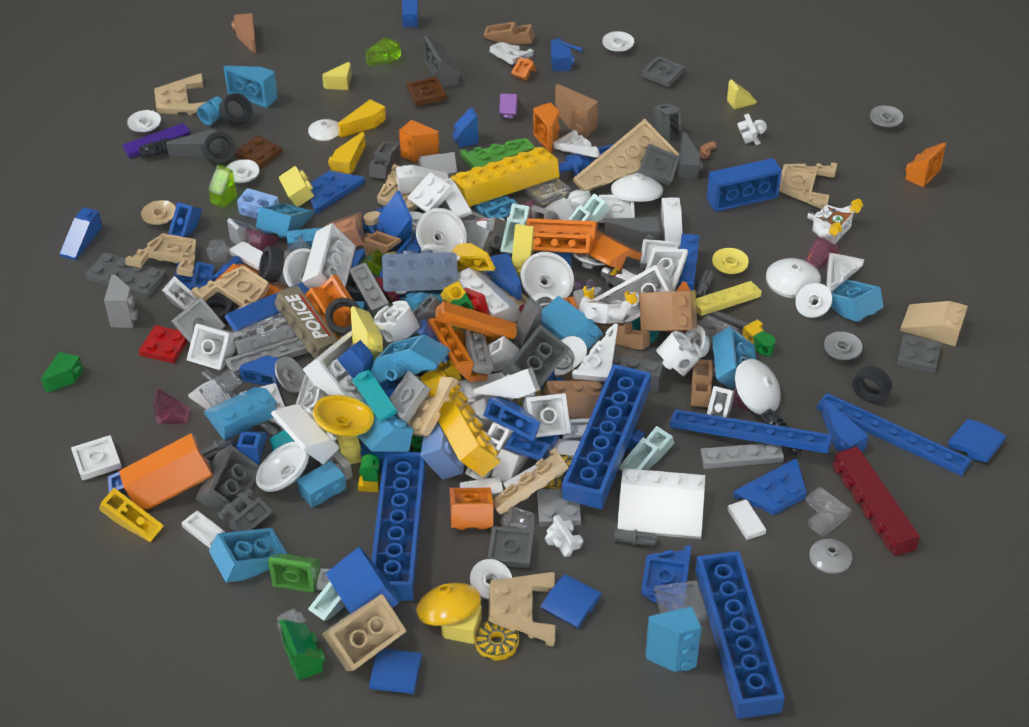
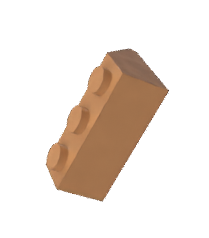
M546 381L541 396L566 393L569 419H590L603 389V384L601 381Z

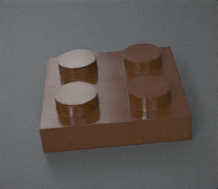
M437 76L406 83V88L415 106L447 100L446 93Z
M256 135L236 150L235 157L240 160L253 161L261 169L282 153V147Z

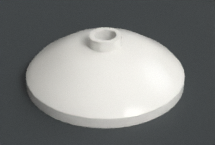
M635 173L616 180L611 186V192L616 197L624 200L644 202L661 197L663 187L651 177Z
M434 208L425 212L418 220L416 237L421 249L424 245L431 243L437 247H448L452 251L459 243L467 242V233L463 222L450 210Z
M297 249L286 257L283 274L289 287L302 282L311 250Z
M540 252L530 256L521 268L520 281L523 290L529 297L537 293H547L555 297L567 298L574 286V275L571 267L562 257L550 252ZM541 281H545L546 285H543Z
M785 258L770 265L766 272V282L777 294L788 298H796L798 292L804 286L812 283H821V276L819 271L809 262L797 258Z
M755 359L741 362L736 369L735 383L742 401L750 410L759 415L768 409L775 412L780 404L781 391L778 380L772 370L764 363Z
M290 442L278 447L260 465L256 474L257 485L266 492L279 491L288 487L305 470L309 454L303 451L296 442Z

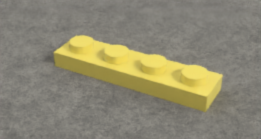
M752 281L696 298L697 313L703 316L761 297L762 291Z

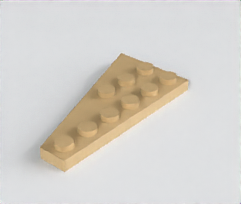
M644 119L575 176L572 181L582 191H591L615 182L627 175L638 173L649 143L677 156L680 154Z

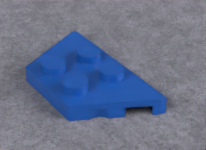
M328 171L312 181L313 189L311 191L314 197L309 199V202L313 206L314 213L317 215L363 185L365 178Z
M794 459L733 492V497L737 500L740 497L745 500L747 499L750 501L751 506L761 508L772 515L805 499L807 492L798 461Z
M685 546L684 550L673 552L671 549L660 554L647 555L641 595L669 612L682 609L691 546Z

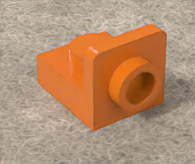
M519 57L511 74L513 77L526 81L531 71H536V67L532 60Z

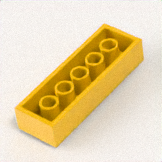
M536 147L529 152H521L513 157H505L498 162H490L482 167H474L467 172H459L450 178L457 185L468 206L471 207L558 178L560 174L558 158L543 147Z
M439 369L427 371L420 377L421 381L431 389L428 397H435L441 377H449L443 369L441 371ZM458 382L457 386H452L448 393V398H450L448 402H444L438 412L441 414L438 422L459 460L483 477L501 462L497 456L499 452L490 443V436L482 429V422L475 417L476 411L467 403L468 397L460 391L461 385Z

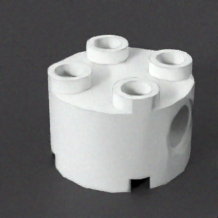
M406 301L393 302L394 306L390 308L386 305L374 317L375 324L387 343L408 339L411 334L420 328L418 320Z
M675 330L656 351L664 359L662 363L666 368L670 370L673 368L679 374L685 376L703 354L695 342L693 344L689 342L690 337Z

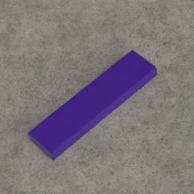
M182 123L123 144L122 147L127 156L132 158L140 155V146L156 140L159 142L160 139L164 140V138L172 139L182 135L184 137L189 136L191 133L186 125Z

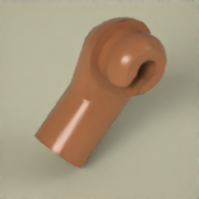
M711 141L700 146V157L707 159L710 156V151L716 149V143Z

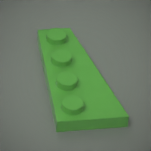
M527 138L507 141L505 145L496 143L484 149L480 146L475 147L473 151L460 150V156L471 168L482 167L490 162L501 161L505 157H513L521 152L532 151L535 146Z

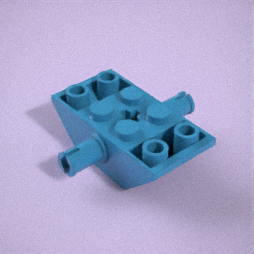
M425 334L392 342L375 359L370 372L380 384L387 379L390 381L399 379L406 375L408 371L415 375L423 370L433 371L438 368L440 362L445 360L450 350L445 345Z

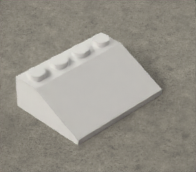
M351 330L302 370L315 386L329 395H345L358 400L362 399L351 380L353 378L337 360L346 349L353 345Z
M623 468L617 528L631 531L637 529V532L655 534L657 536L701 539L705 475Z

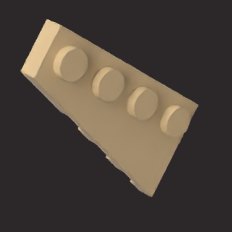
M556 448L550 451L551 456L545 461L540 459L536 463L537 467L532 472H525L520 476L517 485L511 484L493 499V505L500 515L504 512H509L514 505L528 499L533 492L544 488L549 481L555 477L562 476L569 469Z

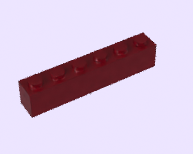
M858 446L836 453L833 462L835 473L839 474L844 486L850 490L854 501L860 505L864 516L872 523L874 531L883 539L885 547L891 551L894 557L916 550L920 538L919 534Z

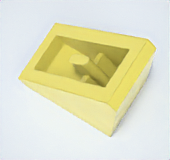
M347 62L322 74L324 88L348 90L351 80L350 63Z
M732 79L729 81L727 101L734 109L753 105L757 102L747 90Z
M481 605L467 618L452 624L441 625L443 638L474 644L476 631L482 621Z

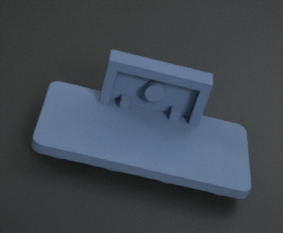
M413 250L403 251V254H384L382 256L384 291L443 290L445 287L458 281L456 253H433V250H422V253H414Z

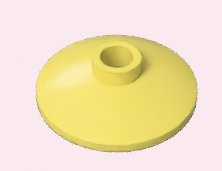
M735 248L720 249L712 257L714 267L727 274H736L744 271L749 262L747 255Z

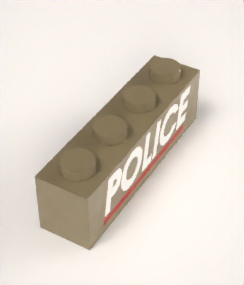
M298 285L278 292L274 302L276 308L285 317L286 322L293 328L297 337L301 339L307 351L311 353L314 359L338 341Z

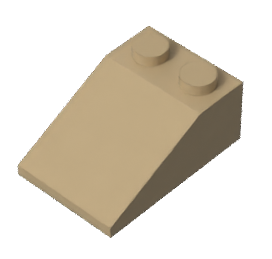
M952 301L909 304L900 331L956 346L968 306Z
M383 594L340 620L322 633L345 670L354 671L407 630Z

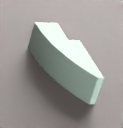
M593 194L584 207L579 205L568 220L596 221L598 223L612 207Z
M512 204L500 252L513 253L515 225H526L527 218H530L531 213L529 206Z
M656 426L646 439L642 438L619 466V470L622 471L623 468L649 470L674 444L672 435Z
M329 582L308 610L326 622L342 610L345 604L331 582Z

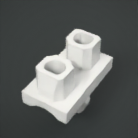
M749 114L744 115L746 120L737 123L744 142L747 144L754 141L755 145H759L760 141L757 133H764L767 125L763 120H756L753 123Z
M555 515L553 517V524L547 529L548 534L545 537V541L548 545H556L564 557H570L573 550L580 549L583 540L580 535H572L574 528L570 520L563 521L560 515Z

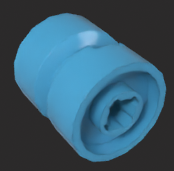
M216 96L197 108L199 119L207 126L217 122L218 118L221 119L219 105L222 99Z

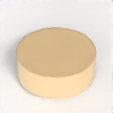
M373 211L365 214L363 217L365 224L368 226L377 225L380 212Z

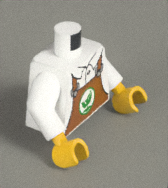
M855 199L851 202V205L844 208L826 205L820 212L811 209L807 218L814 221L812 230L819 238H824L836 244L851 227L853 213H859L863 203L861 199Z
M587 286L583 288L584 297L580 303L579 310L585 314L586 318L592 319L596 323H624V317L631 308V305L637 302L636 292L634 291L633 294H630V291H626L624 293L626 301L623 303L592 300L595 298L594 287H592V290H587Z

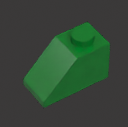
M58 352L41 377L44 391L51 392L75 383L78 377L82 375L84 369L80 356Z

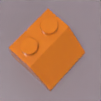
M551 102L533 108V135L548 152H552L554 148L553 142L558 140L560 130V112Z
M410 120L399 130L401 157L415 163L418 162L421 156L440 154L439 131L413 120Z
M943 142L932 146L918 154L915 160L909 162L906 166L905 171L907 173L905 179L924 187L941 170L946 143Z
M491 487L450 488L451 528L459 530L473 527L487 529L493 526Z

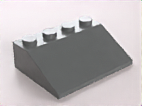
M600 337V338L587 350L586 356L590 353V350L594 347V345H595L598 341H601L603 338ZM615 344L613 364L651 373L650 391L658 393L665 366L662 363L664 359L656 351L658 348L649 346L639 350Z

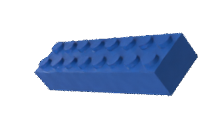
M615 364L612 365L563 480V500L603 509L651 389V373Z
M384 452L371 561L401 596L400 600L414 601L426 462L420 456L421 452Z
M740 551L697 556L695 573L736 718L782 713L785 697Z

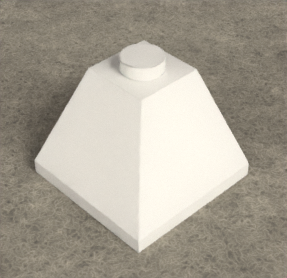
M196 324L187 360L222 370L226 365L225 359L231 358L235 353L236 348L233 341L238 340L239 334Z
M566 393L529 397L522 401L523 409L541 422L536 438L571 433Z

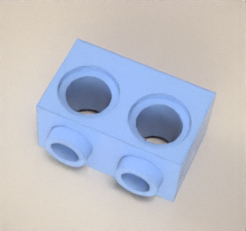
M247 188L237 200L239 214L257 219L259 207L279 204L278 197Z

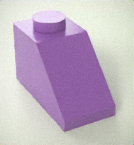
M500 94V115L507 119L517 116V94Z

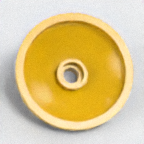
M325 396L319 399L313 408V417L317 424L325 431L337 436L354 437L364 434L370 430L374 421L372 410L362 401L350 396Z
M446 583L437 586L425 594L418 603L416 609L418 618L429 625H448L461 621L473 614L480 606V592L477 588L465 583Z

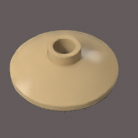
M154 201L142 209L141 216L146 223L152 225L165 224L173 219L176 207L169 201Z

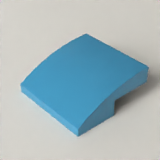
M507 195L474 205L473 208L478 214L486 218L506 219L510 215L512 204L517 203L513 198L509 199Z

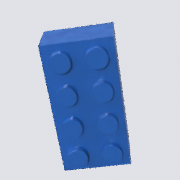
M774 158L709 172L707 200L716 212L777 198L779 196L782 170Z

